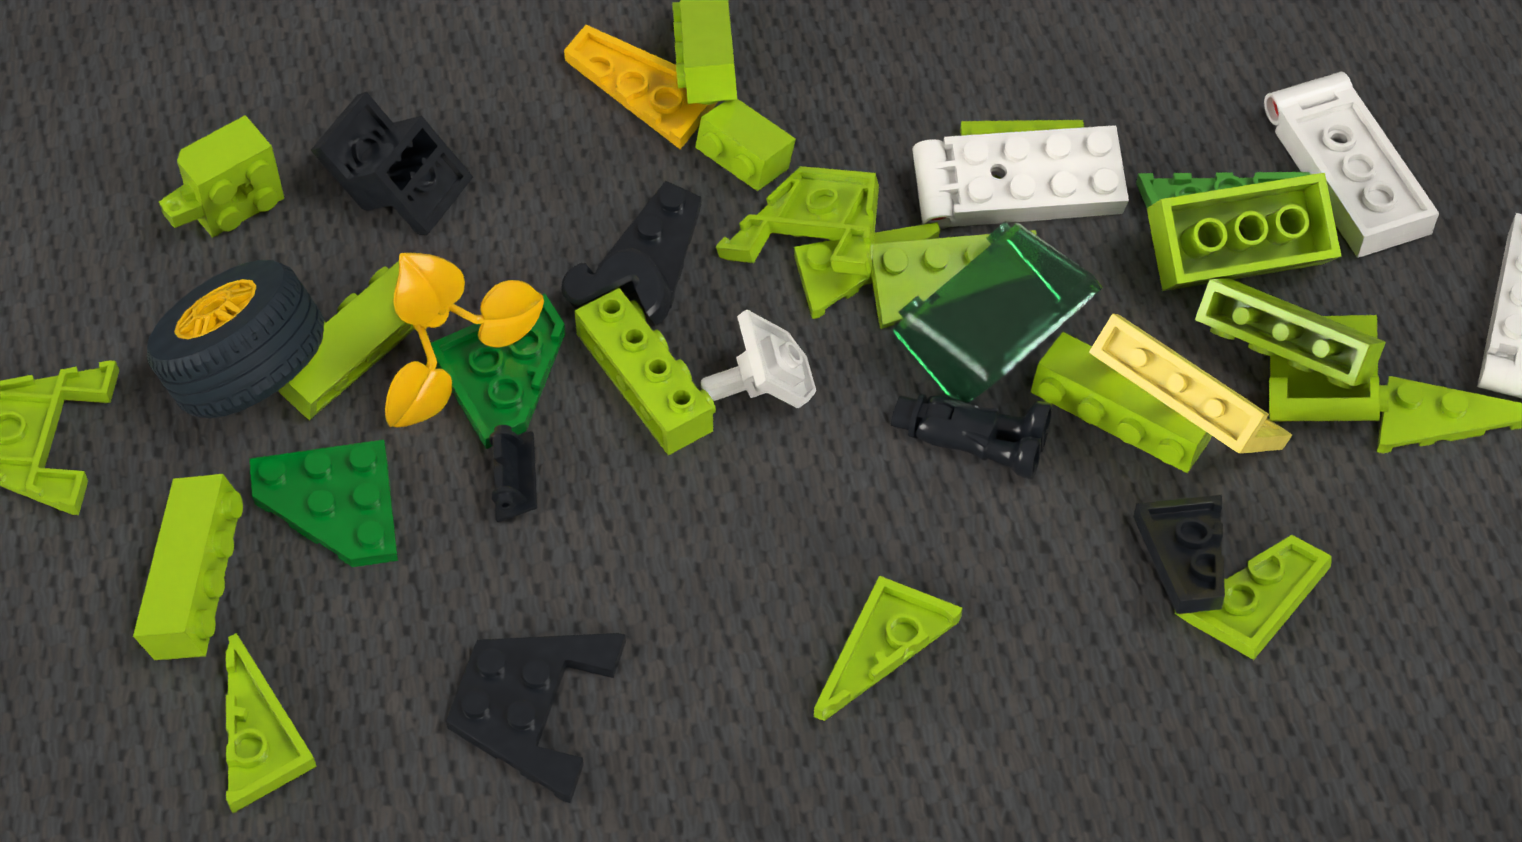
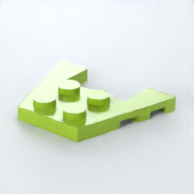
M800 166L766 198L768 205L757 215L749 214L739 223L741 230L731 240L724 237L717 244L716 249L719 258L754 263L771 233L787 234L794 237L825 238L839 241L830 258L834 272L869 276L872 268L879 192L876 173Z
M116 361L99 362L100 368L79 372L77 366L60 369L57 376L36 380L33 375L0 381L1 487L66 513L79 515L88 484L85 471L45 468L64 401L111 403L119 374Z

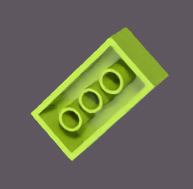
M1325 172L1164 198L1147 208L1162 291L1208 284L1209 279L1230 278L1233 280L1322 265L1341 257Z

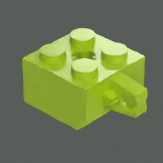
M246 115L180 150L177 163L184 184L159 201L163 215L174 228L197 219L212 238L224 231L228 232L236 229L242 221L260 211L271 210L279 201L284 199L272 145Z

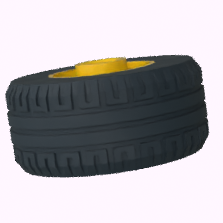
M274 260L246 262L205 281L170 308L156 324L149 336L147 360L158 379L183 411L202 418L224 417L261 402L291 381L318 351L323 340L324 317L304 285L289 266Z

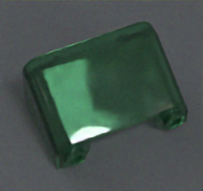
M1005 221L986 237L991 245L925 301L917 295L898 312L903 320L892 331L948 397L970 403L1003 377L1103 288L1089 271L1018 222L1010 227Z

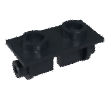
M498 425L490 435V444L493 446L495 481L492 500L495 502L496 521L501 522L537 509L534 433L530 431L518 436L509 425Z

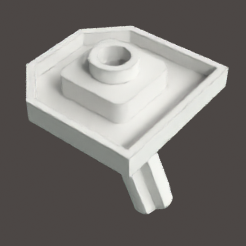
M749 310L742 312L737 318L746 351L736 357L737 367L703 378L701 380V389L706 390L713 401L747 390L751 398L769 393L796 408H800L816 393L807 356L788 331Z

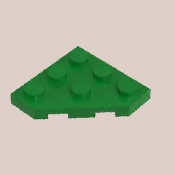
M545 293L542 294L544 296V304L537 322L523 338L505 347L484 345L478 337L481 324L470 325L431 342L437 359V368L444 369L451 376L452 393L486 449L493 447L490 444V435L498 425H509L517 435L527 431L564 339L565 324Z
M385 440L249 458L252 497L255 505L283 519L289 524V527L312 542L320 543L334 552L340 560L351 567L398 561Z

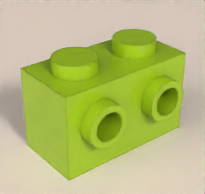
M736 99L725 100L701 117L695 148L731 172L738 179L759 191L789 169L796 139L748 105Z

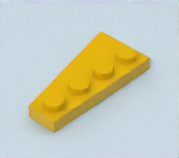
M585 25L564 49L565 61L680 150L700 126L701 117L711 111L718 103L710 105L700 103L688 104L686 88H678L675 64L591 26Z

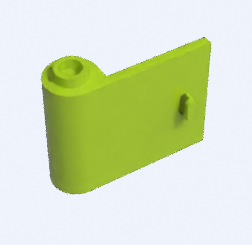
M1377 315L1323 316L1377 338ZM1275 353L1273 356H1270V421H1379L1380 412L1389 411L1388 385H1379L1378 364L1373 376H1370V383L1353 386V389H1346L1330 383L1327 380L1328 376L1315 370L1313 372H1305L1287 364L1289 359Z

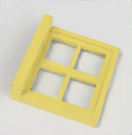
M1119 314L1111 315L1089 351L1090 354L1239 454L1282 450L1292 437L1291 433L1267 418L1269 415L1267 412Z

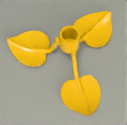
M400 253L399 274L393 300L394 309L402 321L413 324V328L418 332L427 357V364L424 365L417 361L410 362L395 375L386 398L385 417L387 424L390 427H404L425 421L438 414L445 407L451 396V376L444 369H435L437 359L426 332L427 327L436 328L445 323L451 311L474 324H481L478 337L484 345L505 347L519 341L532 329L542 311L544 296L526 282L508 280L495 285L484 296L480 306L482 315L472 314L454 304L462 296L465 287L464 276L455 264L430 254Z

